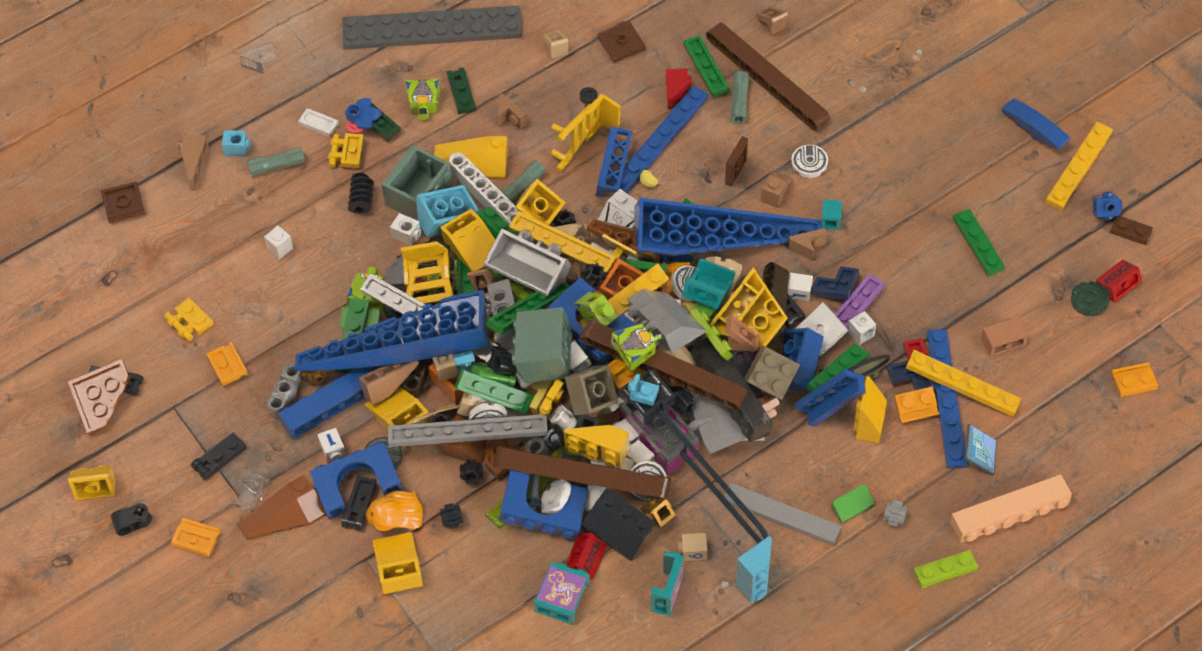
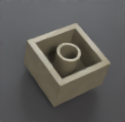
M761 345L744 380L782 400L800 364Z
M609 365L592 366L565 377L574 415L591 414L619 403Z

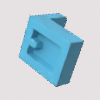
M472 350L452 354L457 373H460L462 369L468 371L471 362L475 361Z
M636 374L634 380L631 379L628 385L630 400L653 406L659 392V385L641 381L640 375Z

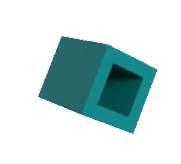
M834 199L823 200L821 229L840 230L842 201Z

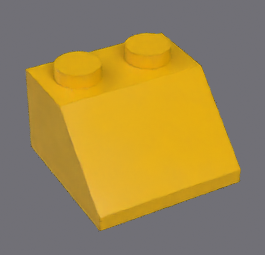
M536 179L519 198L515 208L549 225L566 202Z
M100 465L95 468H79L70 472L68 483L76 501L115 496V478L111 466Z

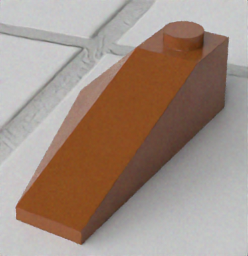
M593 219L587 227L589 232L602 239L603 234L636 251L638 260L658 263L662 254L649 251H637L635 229L596 219Z
M457 414L453 421L469 420V416ZM486 440L442 443L443 454L465 462L466 459H476L481 464L486 452Z

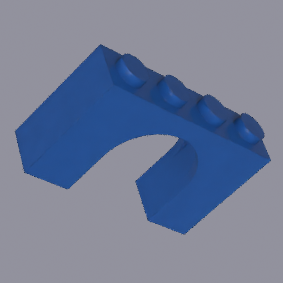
M579 278L548 309L563 307L572 326V337L576 340L577 344L583 349L586 348L595 360H600L605 364L613 356L588 346L579 339L584 328L576 320L579 311L574 302L587 292L594 293V289L582 278ZM622 313L608 327L619 331L636 324Z
M384 442L374 443L367 449L354 451L347 457L336 458L332 463L319 465L310 471L328 519L345 513L346 507L340 495V483L344 476L351 471L363 469L373 473L379 482L384 496L394 491L403 490Z
M510 470L498 520L503 521L507 525L515 524L528 530H539L548 535L556 534L565 539H576L580 531L588 489L570 484V495L563 508L555 514L542 515L532 510L526 500V490L530 474Z

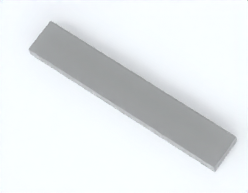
M733 483L729 485V488L752 514L834 546L842 526ZM725 493L724 497L732 506L739 508L731 497Z

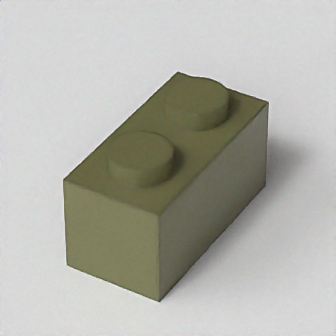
M875 361L853 370V372L861 374L875 367L877 363ZM880 368L864 376V383L867 376L871 379L877 378L880 374Z

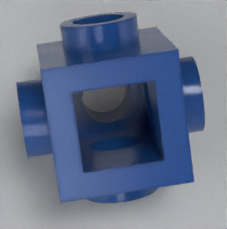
M1102 192V195L1092 196L1093 214L1097 218L1103 217V219L1109 220L1114 219V216H1120L1122 200L1113 192Z

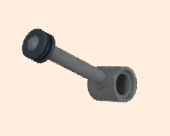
M534 437L527 441L525 445L526 451L550 455V449L541 438ZM532 474L530 498L526 499L528 505L534 511H540L542 507V500L538 498L540 475Z

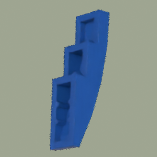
M1015 98L1001 108L1002 114L1015 119L1017 126L1030 131L1032 138L1055 149L1061 148L1071 140L1070 136L1055 123Z

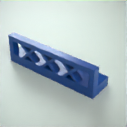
M611 126L597 184L596 196L603 197L604 190L616 193L620 189L633 131ZM617 134L625 135L628 137L626 140L620 142L617 139ZM620 148L624 154L616 157L613 151ZM617 163L620 169L613 172L610 166ZM613 178L617 184L616 186L606 185V181Z
M844 369L796 402L795 409L806 412L808 425L815 427L865 393L864 377L861 374Z

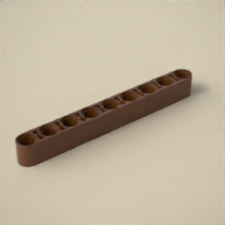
M720 22L706 32L708 41L741 70L747 72L755 82L810 129L817 131L830 121L828 112L724 23Z
M588 320L579 339L588 346L622 360L611 342L612 333L616 332V330L596 321ZM657 348L654 355L638 366V368L644 371L652 368L660 378L731 410L738 411L747 395V391L743 387Z
M496 446L493 466L666 499H668L671 478L501 446Z

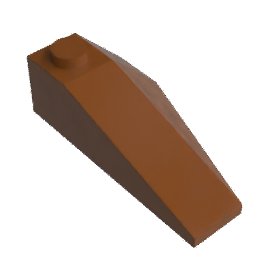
M302 475L286 484L238 522L237 525L246 539L250 540L270 535L274 531L283 529L286 531L290 530L291 527L310 525L327 514L314 488L305 475Z

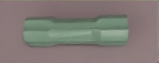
M737 71L733 75V99L730 121L734 124L746 122L749 74L745 71Z
M297 147L283 153L249 159L247 162L251 176L265 173L267 170L305 163L302 148Z
M534 160L524 169L523 173L509 185L505 186L501 192L513 203L532 182L546 173L545 167L537 160Z

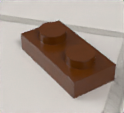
M1116 216L1110 233L1146 245L1153 227L1122 216Z

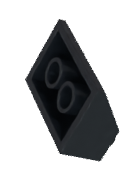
M606 488L584 519L581 527L593 533L628 560H631L652 531L656 522Z

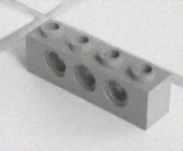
M509 279L487 285L488 293H485L488 305L491 304L488 307L491 317L516 303ZM514 328L502 335L494 333L497 345L501 344V347L507 350L514 348L513 337H516Z

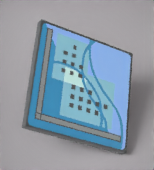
M968 424L964 459L990 475H994L997 440L973 425Z

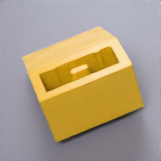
M471 208L441 226L440 229L444 242L450 246V249L473 272L486 268L483 263L495 242V238L482 219Z
M867 376L864 384L865 393L859 396L853 431L857 432V440L879 444L887 400L872 379Z
M400 386L382 402L373 405L370 402L364 404L387 432L388 426L430 423V418L412 423V420L429 414V412L417 398Z
M612 425L564 430L565 448L574 454L581 453L593 461H602L609 467L621 468L629 450L628 431Z
M412 532L372 540L383 594L423 586Z

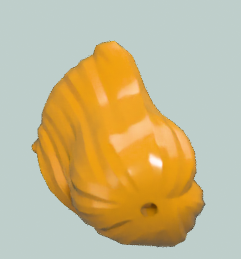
M415 490L411 493L394 491L374 500L368 507L365 515L369 525L374 526L380 531H387L393 528L413 530L422 525L423 506L417 498Z

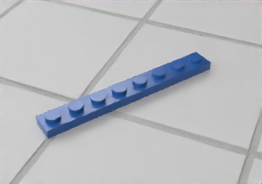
M693 85L625 165L620 184L621 190L628 193L640 179V174L644 170L649 169L709 98L707 92ZM614 179L610 183L611 186H616L617 184Z
M927 330L930 357L952 367L947 330ZM934 381L947 469L967 468V460L964 459L965 446L956 391Z

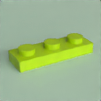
M697 308L693 309L690 314L706 329V336L720 355L727 361L731 359L733 355L729 350L732 347L725 339L721 340L719 337L721 332L715 325L711 326L709 323L710 317L705 311L700 312Z
M967 550L915 567L913 572L922 589L977 571L978 565L971 550Z

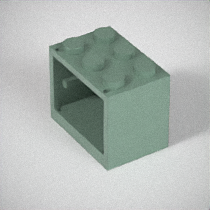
M415 145L410 147L382 183L385 205L417 221L416 196L418 194L453 187L450 163Z
M563 307L517 312L516 320L513 322L516 337H513L515 354H512L513 366L517 367V373L522 377L524 383L565 379L566 376L571 375L572 326Z

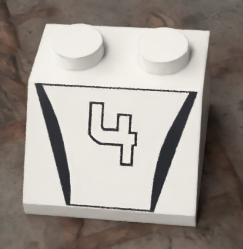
M619 189L607 201L598 220L634 229V206L637 200Z

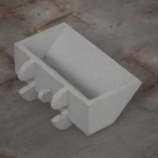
M501 229L483 265L548 297L565 281L572 267V264L567 259L560 257L561 247L552 243L546 250L542 248L544 242L541 240L536 245L531 243L532 233L526 229H523L518 236Z
M643 289L628 298L630 304L628 315L637 318L633 322L636 325L643 324L647 332L657 328L661 333L662 339L654 342L655 345L663 344L671 353L706 332V329L668 293Z
M719 376L728 380L727 376ZM689 391L695 397L693 400L696 404L692 412L687 415L688 420L692 421L688 427L692 431L698 430L694 433L699 440H703L710 454L749 437L739 410H731Z

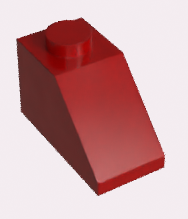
M687 68L666 69L668 109H672L688 93V87L692 86V78L688 76Z

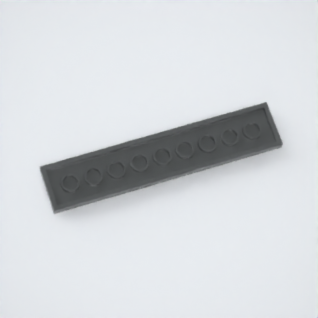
M519 5L342 17L344 50L522 38Z

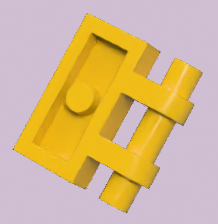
M345 133V139H340L339 134H334L333 139L330 141L331 152L328 154V166L335 168L336 162L341 161V167L360 168L364 134ZM343 148L342 153L338 152V149Z
M187 298L174 308L177 315H172L170 312L164 315L167 324L172 328L174 327L178 331V335L187 341L193 339L192 332L195 331L198 335H201L214 325L213 320L190 298ZM184 321L187 326H183L181 322Z
M558 379L540 405L539 415L544 414L547 416V419L551 415L553 405H558L564 396V383Z

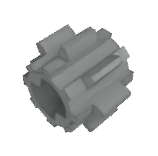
M894 500L893 503H887L884 520L888 521L889 525H903L907 512V507L902 506L903 502Z

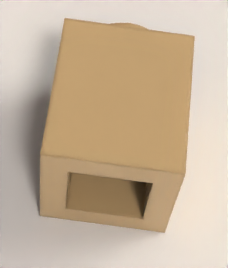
M706 533L682 534V542H678V553L684 556V561L707 560Z

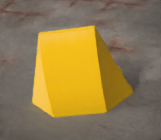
M753 267L727 303L711 321L710 325H715L722 335L728 336L725 333L726 319L733 315L759 335L758 347L760 348L761 345L765 347L768 345L788 318Z

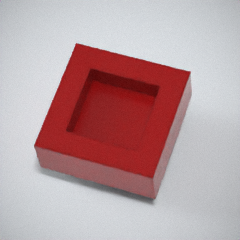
M922 338L903 342V348L908 360L913 350L928 355Z

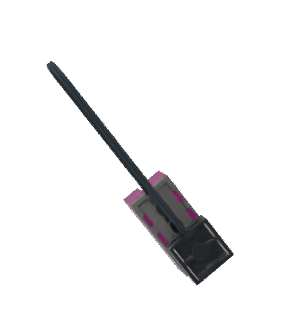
M651 368L640 375L641 381L659 385V392L653 406L630 400L629 383L621 387L620 398L624 402L620 404V421L626 419L639 434V441L655 454V461L663 467L665 473L669 475L678 469L680 462L684 460L757 543L763 541L694 463L692 459L696 457L757 527L763 539L767 538L768 533L762 524L699 453V438L671 407L675 404V394Z

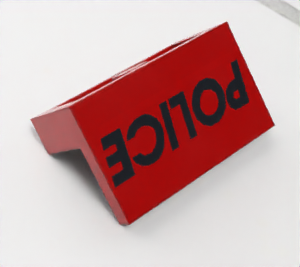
M1123 259L1096 279V283L1107 288L1109 300L1113 302L1118 301L1142 282L1139 267Z
M591 532L578 534L565 565L575 570H584L589 574L591 580L595 576L607 545Z

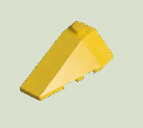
M485 136L435 145L434 155L449 162L452 154L462 153L488 179H506L508 158L507 136Z

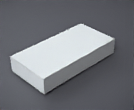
M306 108L298 124L331 138L339 125V120Z

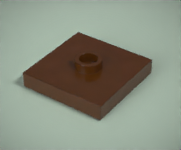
M630 21L598 33V39L614 63L646 50L645 44Z
M744 136L740 138L726 162L725 185L730 187L734 184L747 161L748 138Z
M137 181L101 190L109 223L145 214Z

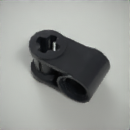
M492 346L490 361L487 362V367L491 368L495 373L516 374L517 367L513 366L512 354L503 347Z
M137 503L128 508L113 512L111 520L116 534L124 536L149 526L152 516L145 504Z

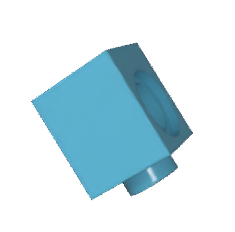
M224 130L222 140L224 156H246L247 149H250V138H247L246 131Z

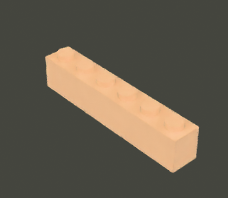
M1060 474L952 513L950 524L960 543L964 541L970 542L978 536L990 535L997 529L1009 528L1019 521L1026 522L1033 516L1045 515L1052 509L1064 508L1069 504L1072 493Z

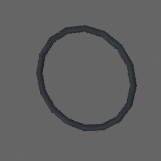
M886 354L876 356L858 363L847 370L853 371L868 363L885 359L875 367L861 373L864 377L888 363L891 356Z

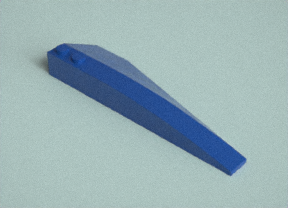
M639 198L634 206V229L637 251L639 252L649 251L656 254L677 256L789 243L790 236L821 229V220L648 198Z
M480 290L440 299V303L431 306V304L422 306L423 309L412 313L411 310L406 312L399 319L393 317L364 328L365 331L356 334L353 332L348 334V338L341 341L335 339L330 341L325 347L317 346L298 353L295 356V370H337L374 367L489 347V328L486 326L487 312L484 291Z

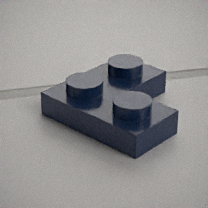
M840 266L835 279L816 277L811 289L812 295L849 300L859 276V269Z
M908 361L887 365L886 370L892 386L911 381L915 391L933 386L934 393H936L933 380L906 369Z

